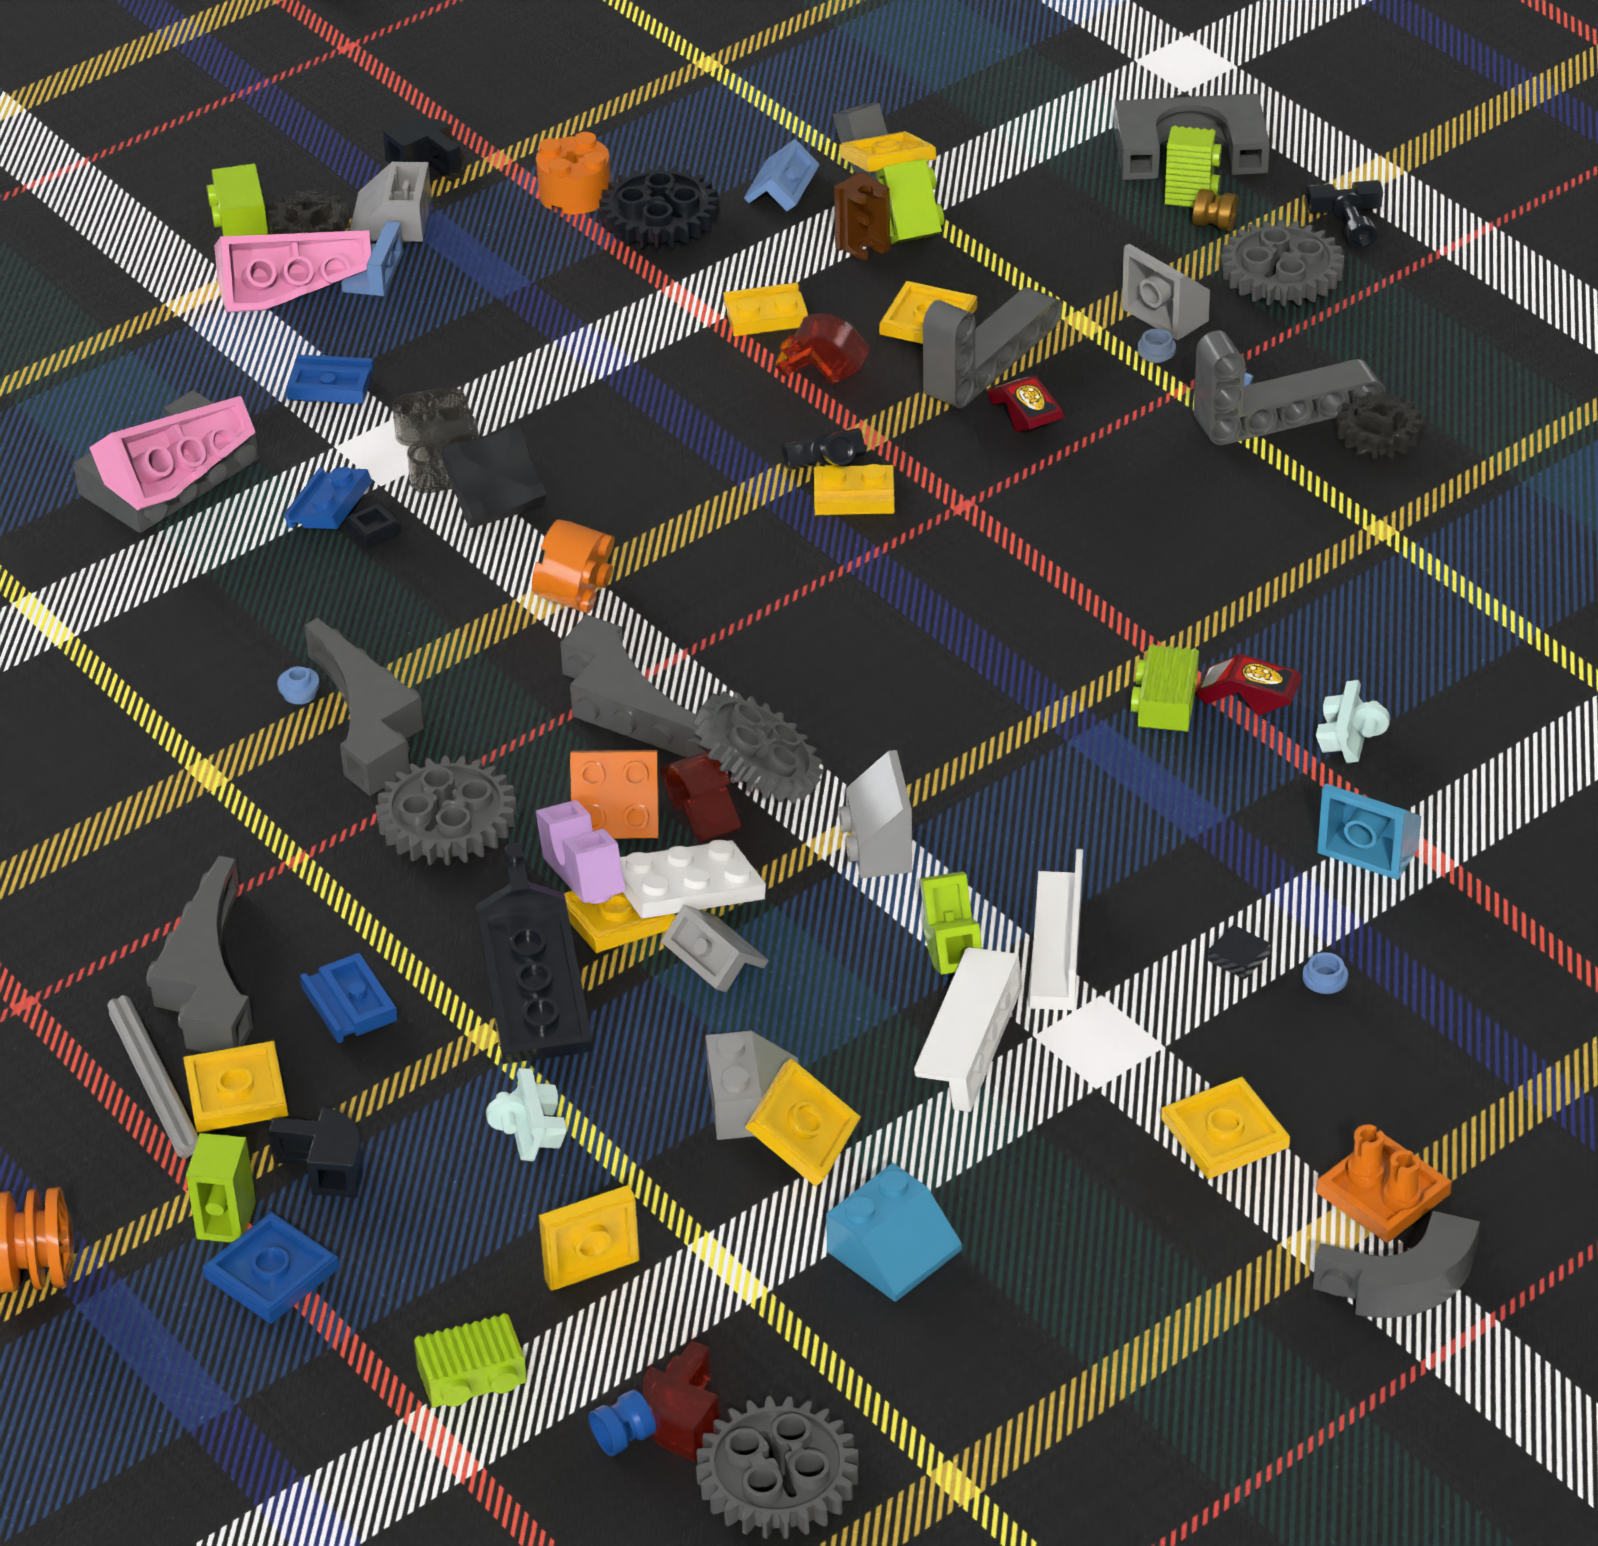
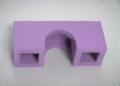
M577 800L536 810L543 858L583 903H603L610 900L612 895L626 892L618 843L605 829L593 831L590 813Z

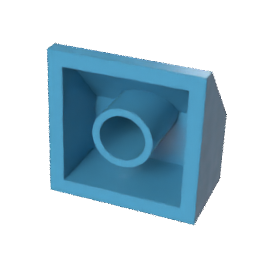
M1325 784L1322 788L1317 853L1399 880L1419 848L1422 816Z
M895 1163L890 1164L826 1213L827 1252L895 1302L962 1250L961 1241L928 1187Z

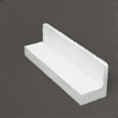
M1076 849L1075 873L1038 871L1030 985L1031 1009L1075 1010L1083 849Z
M971 947L965 950L915 1065L914 1072L917 1077L949 1081L954 1110L971 1112L1022 990L1019 955L1016 953Z

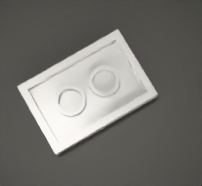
M714 840L704 845L691 847L675 846L665 851L652 853L635 852L626 857H620L626 891L623 893L641 919L679 913L683 905L699 910L765 899V882L733 840Z

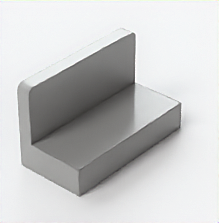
M683 905L660 941L711 986L723 992H727L745 963L764 968L769 961L716 915L687 905Z

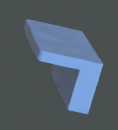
M794 139L765 161L745 194L744 199L750 203L767 191L788 211L798 203L820 164Z
M386 221L376 244H371V255L366 264L367 270L343 279L341 283L342 292L377 296L385 295L404 253L401 222Z

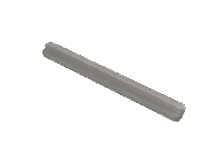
M125 995L118 999L112 998L107 1005L109 1016L177 1155L186 1159L193 1155L199 1136L131 999Z

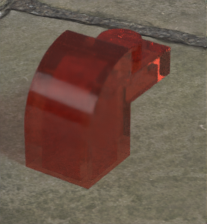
M812 314L804 317L797 333L791 335L780 346L782 351L774 366L783 376H786L812 362L828 382L833 384L860 370L870 346L846 321L828 314Z
M710 751L667 764L660 770L674 809L678 810L685 807L698 843L728 834L742 827L726 787L730 784V780L726 771L719 769L722 765L720 761L709 759Z
M691 1341L681 1356L672 1358L665 1373L652 1367L648 1368L643 1380V1397L656 1423V1432L651 1436L653 1440L663 1448L695 1462L697 1459V1449L703 1448V1434H714L713 1421L715 1419L719 1420V1404L717 1395L703 1390L711 1380L709 1347Z

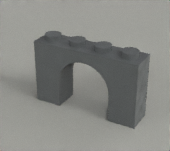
M1259 93L1114 101V135L1122 180L1159 178L1160 144L1169 139L1171 127L1175 125L1177 127L1184 126L1185 128L1192 127L1193 129L1197 127L1199 129L1206 128L1207 130L1214 129L1216 131L1215 141L1222 144L1227 152L1232 175L1268 173L1270 142Z
M192 390L164 407V416L169 417L214 403ZM255 430L252 436L207 470L200 478L192 482L175 498L140 510L135 509L104 485L91 452L75 461L73 465L79 495L137 532L142 533L257 461L259 453Z

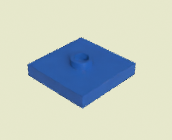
M270 1212L202 1267L205 1279L272 1324L339 1269V1260L336 1255L273 1212Z

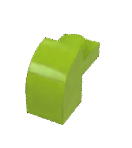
M963 871L919 878L925 916L922 919L926 944L933 966L941 975L957 971L967 948L983 949L979 923L972 918L967 875Z

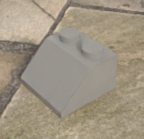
M1127 244L1124 246L1123 310L1156 329L1168 331L1172 338L1177 341L1209 321V289L1133 245Z
M897 750L886 752L846 788V806L839 807L842 833H850V836H846L849 862H857L860 879L912 872V808Z
M753 1031L706 1035L707 1073L717 1140L752 1137L754 1135L745 1128L746 1124L782 1065L791 1058L799 1064L798 1058Z

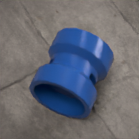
M630 1390L619 1396L615 1405L611 1407L602 1405L591 1411L588 1415L589 1424L595 1439L609 1456H615L626 1450L630 1441L634 1439L644 1440L654 1435L657 1431V1424L650 1406L636 1390Z

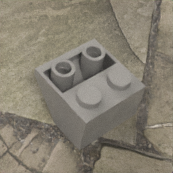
M391 162L358 192L350 231L369 230L370 242H375L378 240L386 221L401 222L403 243L423 242L432 200L429 163Z

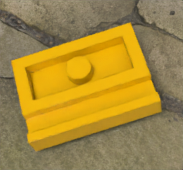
M798 282L723 292L724 306L727 309V316L734 336L808 326V312L802 294L799 292Z
M830 465L814 467L815 515L894 514L893 465Z

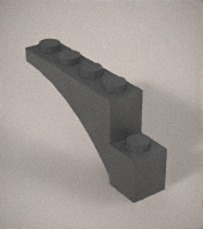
M586 614L560 643L563 675L575 679L570 684L572 716L718 769L722 763L719 760L709 759L708 755L711 750L700 746L699 743L703 738L694 732L698 727L694 724L697 715L672 701L641 674L623 646L622 626Z
M316 618L304 625L308 657L321 667L337 686L350 714L347 740L340 743L343 773L345 777L371 796L385 788L384 783L386 781L395 782V773L397 771L405 774L410 773L408 758L410 747L406 739L424 729L422 717L423 701L415 689L405 686L394 677L389 669L382 668L370 659L363 649L356 648L344 639L337 629L330 628L319 618Z
M218 856L210 872L207 871L203 874L197 894L192 901L186 903L181 921L175 931L172 930L167 935L164 949L158 960L151 962L146 977L147 986L151 987L154 1007L179 1012L178 1025L183 1029L185 1047L205 1053L242 1047L253 1030L249 996L241 995L238 992L224 966L221 955L223 935L228 916L240 891L236 861L233 858Z

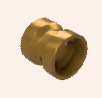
M1200 188L1193 209V224L1205 227L1212 223L1217 225L1220 230L1231 231L1238 211V195L1225 193L1222 196H1217L1212 190Z

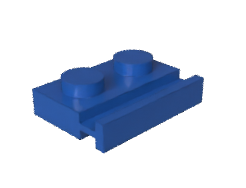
M298 354L297 364H294L286 385L287 399L303 400L305 402L325 401L340 402L342 404H363L371 382L370 376L374 373L373 358Z
M340 467L334 468L330 473H326L324 468H319L283 514L288 528H294L297 523H302L303 528L338 529L371 485L372 479L368 469Z
M360 953L319 967V973L309 977L306 973L300 975L301 988L337 1043L343 1042V1036L351 1033L359 1036L398 1021L395 1005Z

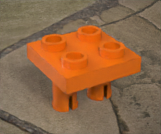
M658 750L570 752L571 801L577 800L590 813L593 831L605 829L613 839L659 838Z
M1367 1124L1355 1130L1354 1152L1317 1179L1316 1187L1317 1194L1384 1242L1389 1243L1449 1196L1452 1181L1426 1164L1417 1155L1415 1156L1413 1152L1406 1150L1386 1136L1381 1130L1377 1132V1127Z

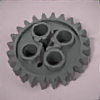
M1279 220L1277 226H1272L1269 222L1264 221L1263 228L1250 224L1249 232L1239 229L1237 230V237L1228 238V245H1223L1221 271H1223V279L1229 280L1230 288L1239 287L1240 296L1252 293V301L1254 302L1263 297L1266 298L1267 305L1272 304L1274 300H1280L1282 306H1286L1288 300H1293L1297 305H1302V298L1315 302L1316 294L1326 297L1328 296L1329 289L1337 288V281H1342L1344 255L1341 254L1342 247L1335 245L1334 237L1325 238L1326 231L1324 230L1313 233V225H1308L1302 229L1299 228L1298 221H1294L1291 226H1285L1283 220Z
M723 691L720 696L714 693L710 699L707 698L696 714L697 717L694 720V724L698 727L694 732L703 738L699 743L700 746L711 750L708 755L709 759L719 760L722 763L719 768L721 771H731L734 774L733 781H745L749 791L752 792L756 787L760 789L764 798H768L772 793L779 802H783L787 798L792 803H795L798 798L804 800L808 794L810 795L821 780L819 777L823 770L819 765L822 763V760L814 756V753L817 751L815 747L805 744L808 736L798 734L795 731L797 726L795 723L783 721V713L773 714L770 712V707L767 703H764L761 707L757 705L752 696L745 701L738 692H735L731 697L727 692Z
M446 755L441 759V764H434L430 758H426V767L419 768L413 763L409 764L410 774L407 775L397 771L395 773L396 782L386 781L384 783L385 792L378 793L379 805H376V815L380 835H385L387 846L396 844L398 855L410 850L411 861H416L422 855L427 856L428 865H432L437 857H443L444 863L450 865L452 857L459 856L466 863L468 862V853L474 852L476 855L483 857L485 845L497 849L499 847L498 838H508V827H515L517 806L513 785H507V776L505 774L496 776L495 766L482 770V761L480 759L471 765H466L465 756H461L456 763H450Z
M769 1396L766 1398L765 1408L758 1409L749 1400L747 1401V1413L742 1415L737 1410L730 1408L728 1410L729 1423L715 1419L713 1421L714 1434H703V1448L697 1449L696 1466L697 1484H700L701 1498L702 1500H710V1511L713 1515L724 1512L726 1526L741 1520L743 1534L747 1535L755 1526L761 1527L763 1538L767 1539L773 1528H779L784 1539H789L791 1527L798 1526L801 1532L807 1535L809 1534L810 1521L814 1520L824 1527L827 1526V1511L841 1515L843 1513L842 1500L852 1501L853 1485H858L859 1468L858 1449H854L853 1434H844V1422L842 1420L830 1423L829 1409L825 1408L814 1415L812 1413V1401H806L798 1409L793 1408L792 1397L788 1396L783 1406H775L774 1400ZM763 1437H767L772 1446L773 1458H769V1445ZM786 1475V1488L792 1497L786 1494L783 1487L782 1476Z

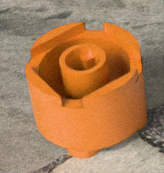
M580 132L571 137L548 138L541 141L536 155L538 191L541 203L550 210H552V205L560 207L563 214L569 215L585 214L599 209V199L602 198V190H608V183L611 182L608 149L597 141L596 135L591 132Z
M556 520L550 527L540 549L545 550L546 553L542 563H535L532 576V592L544 599L589 614L595 604L596 589L598 586L605 588L610 581L613 565L608 564L607 560L613 550L615 537L571 521Z

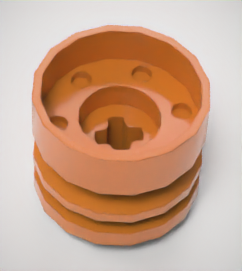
M53 1187L47 1189L45 1210H42L38 1190L29 1189L25 1199L24 1212H17L16 1203L10 1191L0 1192V1293L16 1292L18 1290L21 1269H28L35 1290H41L45 1287L46 1267H49L54 1288L67 1287L70 1279V1267L74 1258V1235L71 1215L66 1208L62 1188Z

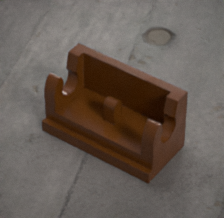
M862 171L834 186L835 248L840 251L845 250L856 258L863 260L868 259V252L862 249V247H871L874 251L882 254L889 251L890 188Z

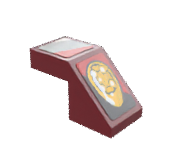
M1036 376L1018 379L987 390L991 405L1007 403L1015 432L1032 429L1065 418L1060 406Z
M1238 654L1208 666L1196 693L1207 705L1239 692L1257 716L1291 704L1302 676L1296 670L1244 654Z

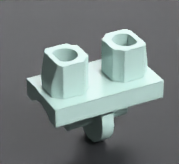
M1359 680L1347 681L1343 695L1325 697L1323 711L1327 723L1318 724L1316 732L1321 751L1323 753L1342 751L1346 763L1359 762L1364 737L1370 738L1384 733L1390 722L1388 711L1379 702H1362L1359 697L1361 687Z
M519 1068L517 1072L519 1085L516 1090L511 1094L507 1092L498 1093L496 1099L490 1102L486 1108V1116L489 1125L494 1129L504 1130L506 1134H515L521 1160L534 1161L539 1147L559 1149L566 1135L567 1128L563 1117H549L554 1115L558 1105L556 1085L535 1083L532 1069Z

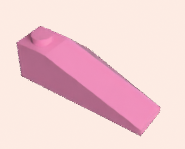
M369 230L220 237L214 245L217 281L226 312L264 311L367 270L366 264L371 255Z
M238 396L113 432L89 448L104 485L135 509L140 510L175 498L192 482L200 478L207 470L255 433V429L242 397Z

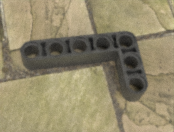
M1024 287L975 329V316L973 313L942 300L934 301L927 309L923 321L924 393L956 408L961 409L965 407L1056 327L1062 314V302L1029 287Z
M1212 331L1207 333L1197 345L1194 417L1209 439L1217 445H1226L1369 410L1378 405L1385 395L1384 385L1369 365L1361 359L1244 386L1245 359L1225 332Z

